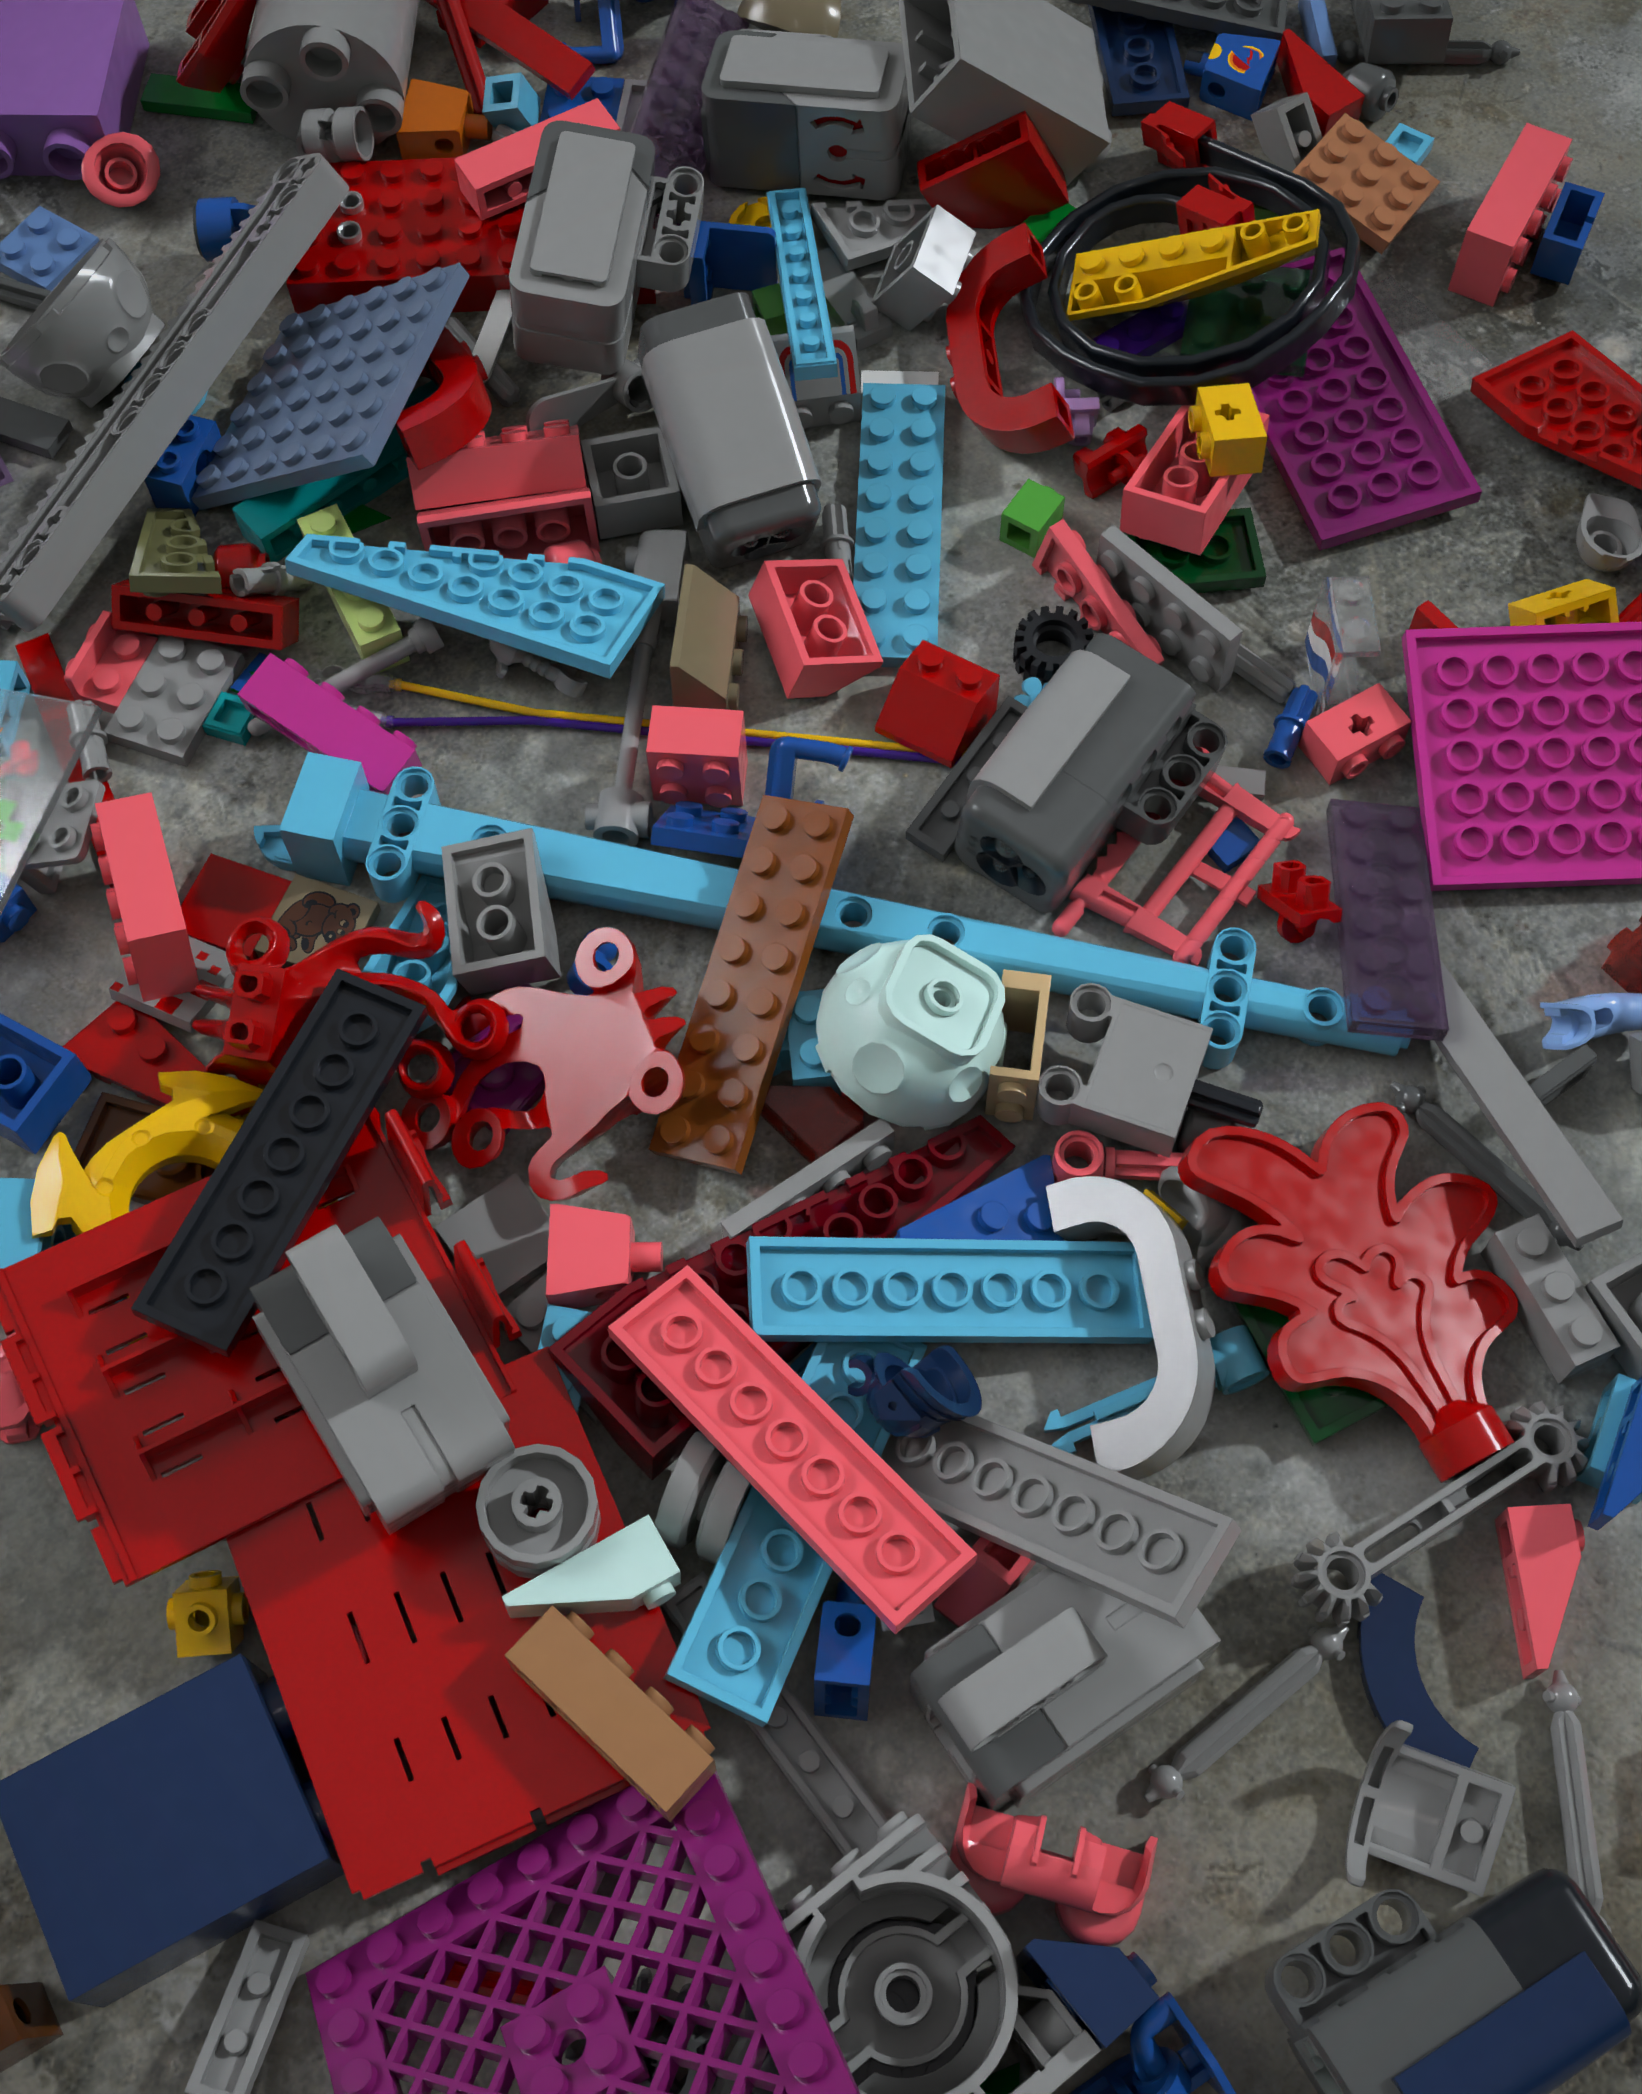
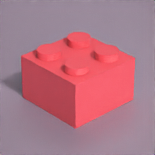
M652 705L646 755L653 800L663 801L672 805H676V802L692 801L709 804L718 808L729 805L743 806L748 763L744 711Z

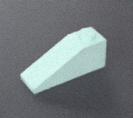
M648 1514L503 1595L502 1599L510 1618L543 1616L552 1605L562 1615H568L570 1611L576 1614L633 1611L644 1604L650 1610L667 1602L676 1594L674 1587L681 1584V1572Z

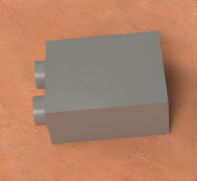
M898 0L911 116L955 140L961 141L1025 110L1063 170L1066 186L1082 171L1089 173L1101 165L1110 149L1112 134L1107 124L1102 91L1103 75L1099 71L1092 28L1045 0Z

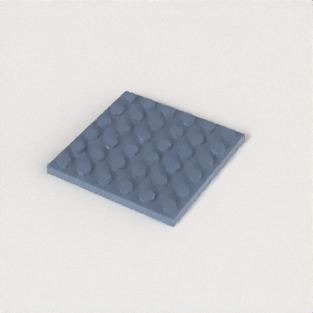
M460 263L444 268L435 267L427 273L413 278L407 276L397 283L385 287L376 286L368 292L357 296L347 295L338 302L328 305L319 304L310 311L288 315L279 326L281 332L275 343L264 353V363L261 369L249 381L247 385L248 392L243 402L232 412L230 416L232 422L225 435L216 442L213 451L216 453L214 459L197 476L196 482L199 486L191 498L193 503L200 510H205L374 467L470 277Z

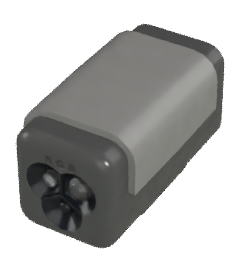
M736 292L662 313L647 320L640 328L638 359L642 368V375L670 459L710 564L715 568L726 569L806 543L813 534L821 512V503L818 497L821 480L765 319L755 317L748 294Z
M1104 633L1096 634L1084 650L1072 651L969 785L956 835L955 852L965 865L1031 908L1044 913L1055 911L1117 828L1146 845H1156L1168 838L1215 773L1228 744L1227 735L1224 729L1217 723L1195 710L1196 704L1193 703L1196 693L1187 682L1117 638ZM1195 747L1205 748L1210 753H1202ZM1171 780H1180L1186 786L1175 785ZM1146 813H1156L1163 820H1154L1150 818Z

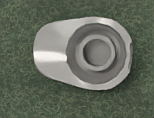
M1595 493L1586 496L1581 519L1576 531V547L1579 556L1589 567L1597 571L1611 573L1627 567L1642 554V530L1636 511L1629 502Z

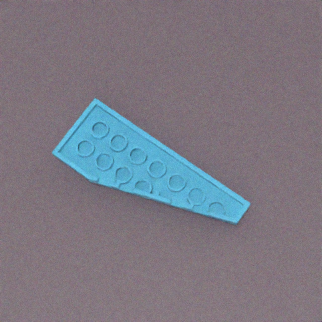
M306 534L285 559L287 574L609 679L665 598L664 583L585 558L569 557L568 564L545 562V555L528 553L527 560L503 558V555H499V551L430 545L429 551L408 550L406 542L389 541L386 548L364 546L360 538Z

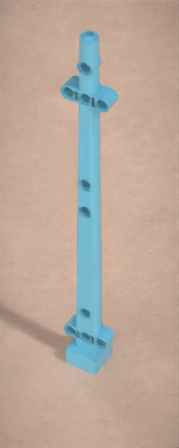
M308 752L279 828L297 874L310 879L350 886L358 863H363L366 866L376 896L387 903H397L408 898L414 890L419 874L444 879L441 847L532 828L535 833L547 893L550 899L719 930L739 871L738 868L441 806L433 776L427 769L422 767H409L399 772L393 781L389 794L370 791L361 762ZM423 794L421 797L411 798L414 795ZM411 832L407 836L397 837L401 833ZM398 871L396 874L392 876H383L387 872ZM831 888L813 948L853 955L871 944L910 940L916 935L932 934L942 939L951 940L955 943L953 944L954 946L989 966L997 973L1001 982L1003 969L1052 975L1050 992L1069 996L1082 984H1100L1113 996L1171 1015L1197 1019V1023L1213 1028L1212 1035L1222 1037L1227 1044L1218 1045L1210 1040L1202 1066L1209 1069H1221L1227 1067L1232 1062L1244 1028L1298 1038L1310 1046L1331 1044L1390 1056H1396L1400 1048H1408L1413 1031V1021L1406 1020V1011L1404 1009L1342 997L1336 991L1329 988L1318 987L1309 990L1253 978L1256 942L1250 933L1236 927L1224 929L1216 936L1205 968ZM848 921H857L862 923L863 925L859 927H848L844 925V923ZM1231 953L1233 955H1236L1240 960L1232 961L1230 959H1227L1223 954ZM1216 994L1227 995L1233 999V1002L1221 1001L1216 997ZM1310 1013L1322 1014L1328 1021H1319L1311 1016Z

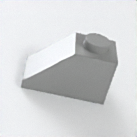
M1308 92L1281 98L1251 114L1263 153L1275 165L1292 172L1323 138Z

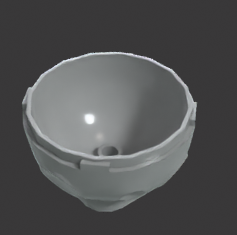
M110 238L106 241L101 239L68 272L22 325L1 353L0 364L16 377L47 395L59 398H79L88 407L92 408L127 376L161 333L165 323L153 313L149 289L142 273Z

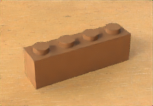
M552 1605L505 1654L510 1667L661 1815L671 1822L717 1771L715 1760L710 1756L715 1747L693 1725H690L684 1731L672 1720L669 1715L674 1711V1708L656 1689L650 1686L643 1692L629 1678L634 1673V1670L615 1650L610 1648L603 1654L590 1641L595 1633L575 1612L570 1611L565 1617Z

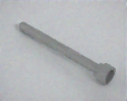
M420 618L412 623L413 628L406 631L408 636L322 681L318 685L320 686L323 682H327L339 692H342L416 651L419 655L426 651L430 655L445 645L431 620ZM257 717L248 723V731L254 736H260L274 729Z

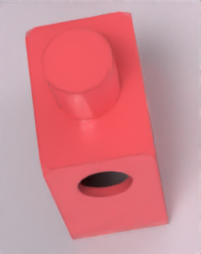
M550 1204L546 1298L549 1304L573 1309L601 1305L625 1285L633 1282L634 1272H662V1242H635V1231L630 1216L563 1204Z

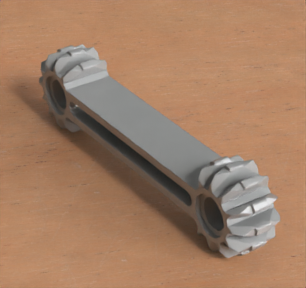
M1543 1400L1534 1402L1529 1409L1519 1406L1510 1414V1420H1506L1503 1423L1515 1441L1513 1444L1353 1547L1344 1546L1338 1532H1331L1326 1537L1325 1543L1317 1537L1312 1538L1306 1544L1307 1553H1298L1293 1561L1294 1566L1300 1572L1291 1578L1290 1586L1306 1590V1593L1298 1600L1299 1607H1308L1311 1603L1318 1608L1315 1613L1316 1622L1322 1623L1330 1613H1332L1337 1627H1345L1350 1622L1351 1616L1357 1621L1362 1622L1370 1615L1369 1606H1377L1383 1598V1594L1371 1583V1580L1527 1478L1536 1479L1543 1493L1551 1492L1557 1484L1561 1487L1569 1486L1576 1480V1472H1581L1586 1468L1589 1460L1582 1452L1589 1447L1591 1439L1576 1435L1575 1433L1581 1426V1419L1567 1422L1563 1418L1564 1405L1556 1406L1549 1412ZM1534 1438L1541 1439L1547 1443L1551 1450V1455L1541 1452L1535 1445ZM1508 1463L1516 1468L1514 1473L1477 1497L1471 1498L1467 1495L1466 1489L1502 1465ZM1410 1525L1416 1528L1417 1536L1377 1562L1372 1563L1365 1559L1364 1555L1403 1529ZM1327 1569H1335L1341 1572L1348 1581V1590L1334 1587L1327 1577Z

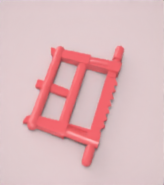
M1195 747L1202 753H1210L1205 748ZM1214 773L1198 796L1219 809L1143 907L1108 886L1141 844V842L1125 832H1117L1116 844H1107V856L1097 857V869L1092 875L1087 874L1072 890L1069 896L1071 902L1068 903L1054 921L1052 932L1055 936H1066L1084 914V909L1087 908L1125 927L1123 933L1131 934L1171 955L1172 961L1199 966L1202 959V950L1200 948L1204 942H1206L1235 902L1247 908L1257 891L1248 887L1250 881L1253 880L1263 867L1265 861L1269 859L1281 843L1280 841H1291L1300 834L1301 829L1293 826L1294 817L1290 813L1278 814L1240 787L1238 782L1232 786ZM1171 780L1175 785L1186 786L1180 780ZM1146 813L1150 818L1154 820H1159L1161 818L1156 813ZM1238 817L1246 824L1264 833V835L1234 875L1230 876L1201 861L1233 819ZM1189 876H1192L1218 890L1220 893L1186 936L1158 917Z

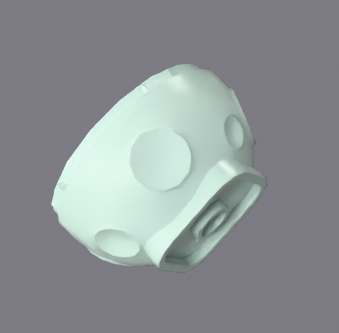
M932 934L916 935L910 940L871 944L848 957L838 967L836 974L824 988L816 1020V1033L819 1043L815 1047L825 1072H830L840 1090L868 1114L902 1127L921 1126L925 1131L949 1126L953 1121L970 1112L988 1090L990 1067H1002L1007 1040V1023L1004 1021L1002 1012L1005 1004V987L997 973L989 966L946 940Z

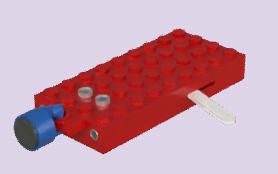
M457 157L329 163L348 184L349 191L287 278L286 285L295 313L300 314L310 311L319 304L328 305L338 302L347 295L357 296L368 292L376 286L385 287L397 283L407 276L413 278L425 274L435 267L444 268L460 263L469 273L470 277L452 312L489 311L472 352L473 356L478 355L487 373V380H489L512 323L509 272L526 202L481 220L460 190L454 159ZM236 197L199 198L193 208V228L196 245L201 257L207 262H212L214 258L222 255L223 251L221 248L232 241L230 238L231 234L241 229L239 223L249 218L250 215L247 212L255 207V205L239 203ZM640 287L637 304H656V290Z

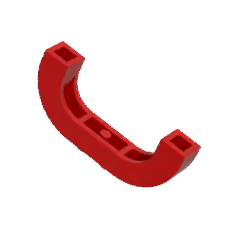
M1025 222L1006 231L988 243L972 258L968 266L961 273L958 280L962 283L961 289L956 298L947 307L946 323L949 345L945 348L954 377L950 378V385L965 414L990 443L1002 450L1019 454L1047 451L1075 439L1070 407L1052 383L1021 396H1003L994 338V327L997 317L1005 304L1013 296L1048 278L1043 247Z
M446 327L443 328L420 376L431 379L439 389L422 402L402 410L395 424L404 450L418 470L450 456L468 444L485 427L492 412L491 401L483 383L488 377L478 355L473 356L465 341L459 343Z

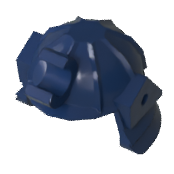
M943 1345L937 1347L914 1367L908 1366L901 1359L887 1352L877 1353L874 1359L867 1355H858L849 1360V1368H859L863 1371L865 1383L855 1381L848 1386V1394L856 1397L867 1394L866 1401L876 1419V1423L880 1424L885 1431L895 1437L927 1438L941 1431L940 1426L951 1421H961L966 1417L976 1416L981 1410L982 1398L978 1384L964 1360L951 1346Z

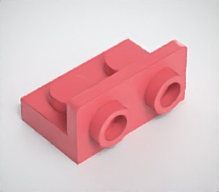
M103 610L96 623L89 627L84 643L76 656L68 662L65 669L64 680L74 699L82 701L91 700L97 709L114 714L158 641V638L134 631L112 629V612Z

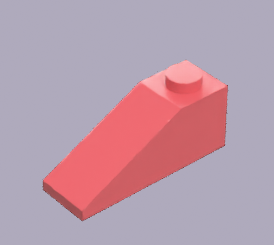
M1571 1503L1507 1507L1494 1520L1523 1679H1534L1549 1668L1581 1560V1552L1584 1550V1530L1581 1522L1578 1519L1574 1520Z

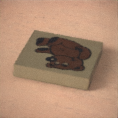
M296 874L271 918L285 928L290 938V953L284 966L295 965L326 944L350 932L372 927L381 911L379 903ZM261 936L254 949L258 957L263 956L268 950L269 941L266 936Z

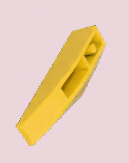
M1320 210L1293 213L1078 253L1075 258L1067 308L1069 320H1082L1153 308L1200 297L1242 283L1280 267L1318 247Z

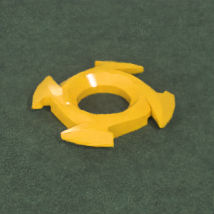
M158 1072L160 1092L172 1096V1101L107 1142L91 1158L85 1169L82 1168L75 1156L66 1135L63 1132L57 1133L51 1140L36 1172L30 1200L32 1238L52 1236L58 1225L69 1224L72 1225V1231L77 1236L128 1213L131 1198L138 1185L149 1174L161 1167L174 1163L191 1162L216 1169L243 1125L240 1120L230 1116V1114L254 1106L263 1090L230 1076L207 1072ZM338 1199L335 1200V1201H333V1202H331V1203H329V1204H327V1205H324V1206L318 1208V1210H320V1209H322V1208H324V1207H326V1206H328V1205H331V1204L337 1202ZM145 1335V1336H143V1337H141V1338H139V1339H137V1340H135V1341H133V1342H130V1343H128V1344H129V1345H130V1344H133V1343H135V1342H137V1341H139V1340H141V1339H143V1338H145V1337H148V1336Z

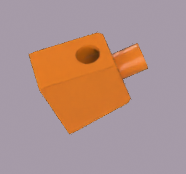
M411 79L404 102L402 125L396 133L402 160L460 157L467 154L471 138L491 139L493 126L485 115L474 114L471 95L467 90L419 79Z

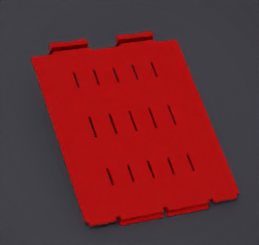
M391 1109L385 1113L387 1141L371 1112L294 1247L334 1224L345 1235L378 1216L392 1237L399 1233L403 1237L500 1400L516 1392L517 1389L496 1351V1348L500 1347L499 1322L509 1341L521 1337V1330L503 1305L483 1258L476 1259L465 1240L459 1241L454 1245L455 1270L427 1218L432 1215L429 1188L441 1210L453 1205L445 1187L434 1174L414 1129L409 1131L397 1110ZM212 1175L4 1269H0V1323L7 1336L14 1332L16 1333L0 1341L36 1426L39 1427L44 1424L46 1427H50L54 1424L56 1425L55 1428L40 1434L77 1522L86 1520L89 1523L96 1519L99 1524L98 1527L90 1531L114 1585L123 1581L125 1586L129 1587L344 1480L304 1409L276 1423L275 1420L302 1408V1405L282 1371L258 1382L256 1381L280 1369L260 1333L238 1342L228 1358L135 1316L131 1310V1307ZM354 1192V1194L318 1210V1208ZM286 1259L280 1271L291 1265L288 1259ZM129 1296V1298H127V1299H124V1300H122V1301H120V1302H118V1303H116V1304H114V1305H111V1306H109V1307H107V1308H105V1309H103V1310H101V1311H98V1312H96V1313L90 1315V1313H92V1312H94V1311H97V1310H99V1309H101V1308H103V1307H105V1306H107V1305H110V1304H112V1303H114V1302H116V1301H118V1300H120V1299H123V1298ZM257 1309L254 1316L260 1313L259 1309ZM253 1318L241 1338L258 1331ZM145 1335L148 1336V1337H145V1338H143V1339H141V1340H139V1341H137V1342H135V1343H133V1344H130V1345H128V1346H126V1347H124V1348H122V1349H120V1350H118V1351H115V1352H113V1353H111V1354H109V1355L107 1354V1353H109V1352H111V1351H113V1350H115V1349H118V1348H120V1347H122V1346H124V1345H126V1344H128V1343H130V1342H133V1341H135V1340H137V1339H139V1338H141V1337H143V1336H145ZM163 1375H166V1377L161 1378V1379H159V1380H157V1381H155V1382H153V1383H151V1384H149V1385H147V1386H145V1387H142V1388H140V1389H138V1390H136V1391H134V1392H132V1393H130V1394H128V1395L125 1394V1393H127V1392H129V1391H131V1390H134V1389H136V1388H138V1387H140V1386H142V1385H144V1384H146V1383H148V1382H150V1381H153V1380H155V1379H157V1378H159V1377H161V1376H163ZM184 1415L183 1418L144 1436L145 1433ZM203 1456L202 1459H200V1460H198V1461H196V1462H194V1463H192V1464H190V1465H188V1466H186V1467H184V1468H182V1469H180V1470H178V1471H176V1472H174V1473H172V1474H170V1475H168V1476H165V1477L162 1476V1475H164V1474H166V1473H168V1472H170V1471H172V1470H174V1469H176V1468H178V1467H181V1466H183V1465H185V1464H187V1463H189V1462H191V1461H193V1460H195V1459H197V1458Z
M547 1346L504 1364L517 1389L516 1392L500 1399L510 1417L509 1430L507 1432L515 1448L533 1444L561 1447L581 1460L594 1480L601 1516L596 1542L598 1543L625 1528V1525L556 1363L548 1353L549 1347ZM482 1479L460 1493L455 1492L446 1497L445 1502L391 1535L386 1531L376 1512L369 1515L371 1520L366 1522L361 1507L346 1481L342 1480L226 1538L352 1895L361 1892L364 1901L423 1874L424 1871L421 1863L431 1859L438 1876H441L537 1831L530 1814L535 1810L541 1808L547 1825H550L631 1786L556 1711V1716H550L544 1699L510 1667L505 1657V1654L542 1616L510 1618L505 1608L501 1591L486 1556L490 1553L492 1554V1552L486 1545L480 1530L476 1510V1501ZM312 1504L325 1540H319L307 1505ZM538 1508L532 1513L531 1517L536 1518V1515L540 1510L549 1512V1510L545 1508ZM492 1554L507 1593L532 1580L531 1578L519 1577L501 1566ZM446 1573L464 1619L463 1622H458L440 1576ZM398 1593L417 1639L415 1643L411 1641L394 1595ZM644 1604L633 1611L577 1614L595 1633L590 1641L603 1654L610 1648L615 1650L632 1667L634 1673L629 1678L643 1692L652 1686L672 1705L674 1711L669 1715L672 1720L684 1731L690 1725H693L705 1736L704 1732L710 1730L711 1726L698 1696L663 1679L677 1647L659 1606L648 1610ZM350 1614L354 1616L370 1663L365 1664L348 1618ZM493 1696L509 1734V1737L505 1739L489 1701V1698ZM447 1718L460 1751L462 1758L459 1760L456 1759L442 1719ZM398 1739L414 1778L410 1782L394 1742Z

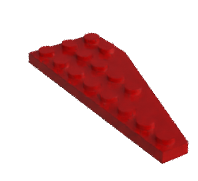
M1572 330L1472 378L1470 392L1522 436L1642 490V385L1575 331Z

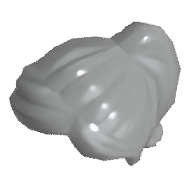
M1170 1166L1162 1171L1159 1178V1196L1189 1221L1182 1232L1190 1246L1193 1259H1196L1202 1268L1205 1279V1269L1210 1266L1217 1251L1233 1235L1246 1228L1248 1216L1187 1187L1179 1177L1178 1166Z

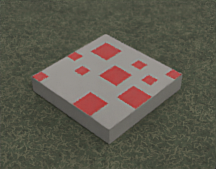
M188 936L199 984L229 988L234 982V976L227 961L226 951ZM125 970L109 988L111 999L190 1033H193L195 1030L192 1028V1022L204 1019L216 1004V1002L197 994L196 991L143 1002L139 984L129 986Z

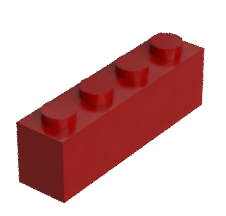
M129 579L111 585L112 629L282 650L299 641V598L271 594L238 597L231 589L222 588V594L169 593L163 597H148L140 592H130Z

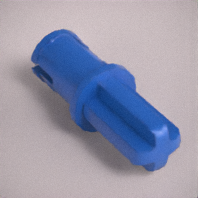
M1302 684L1300 687H1295L1289 696L1283 713L1275 717L1273 723L1275 731L1263 754L1264 760L1275 768L1284 769L1291 765V759L1301 739L1305 723L1308 721L1317 701V692L1311 690L1308 685Z

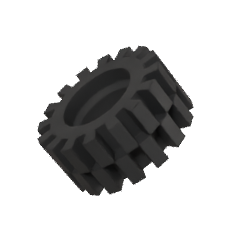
M1056 605L1055 613H1050L1049 606L1041 607L1040 616H1038L1035 610H1032L1028 613L1027 620L1021 619L1018 630L1016 629L1013 662H1016L1015 669L1018 674L1024 672L1023 680L1029 677H1036L1043 686L1044 683L1049 682L1072 651L1084 650L1093 639L1094 633L1092 628L1088 629V621L1085 617L1077 621V611L1071 609L1069 614L1065 615L1063 614L1064 606ZM1044 641H1059L1067 645L1070 651L1062 656H1049L1040 652L1037 649V645Z

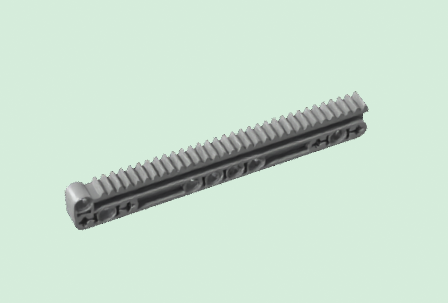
M321 153L290 158L276 170L271 180L272 186L267 193L257 198L256 201L259 204L249 209L247 212L250 215L249 218L239 223L241 229L231 234L230 238L232 241L221 248L223 254L213 259L212 262L215 265L203 273L206 276L203 280L195 284L194 287L197 290L187 295L185 299L188 302L176 310L178 316L169 320L167 324L170 327L158 335L160 341L150 346V355L140 360L142 366L132 371L131 375L133 378L131 381L121 386L124 391L113 397V406L103 411L105 417L95 422L93 425L96 428L95 431L86 435L84 438L86 443L74 451L77 456L66 462L65 466L67 469L56 476L58 481L56 485L46 490L48 496L38 501L36 504L38 510L27 516L29 520L27 525L17 530L19 536L9 541L7 544L9 550L0 554V627L3 630H8L12 623H15L23 631L31 632L47 618L349 191V186Z

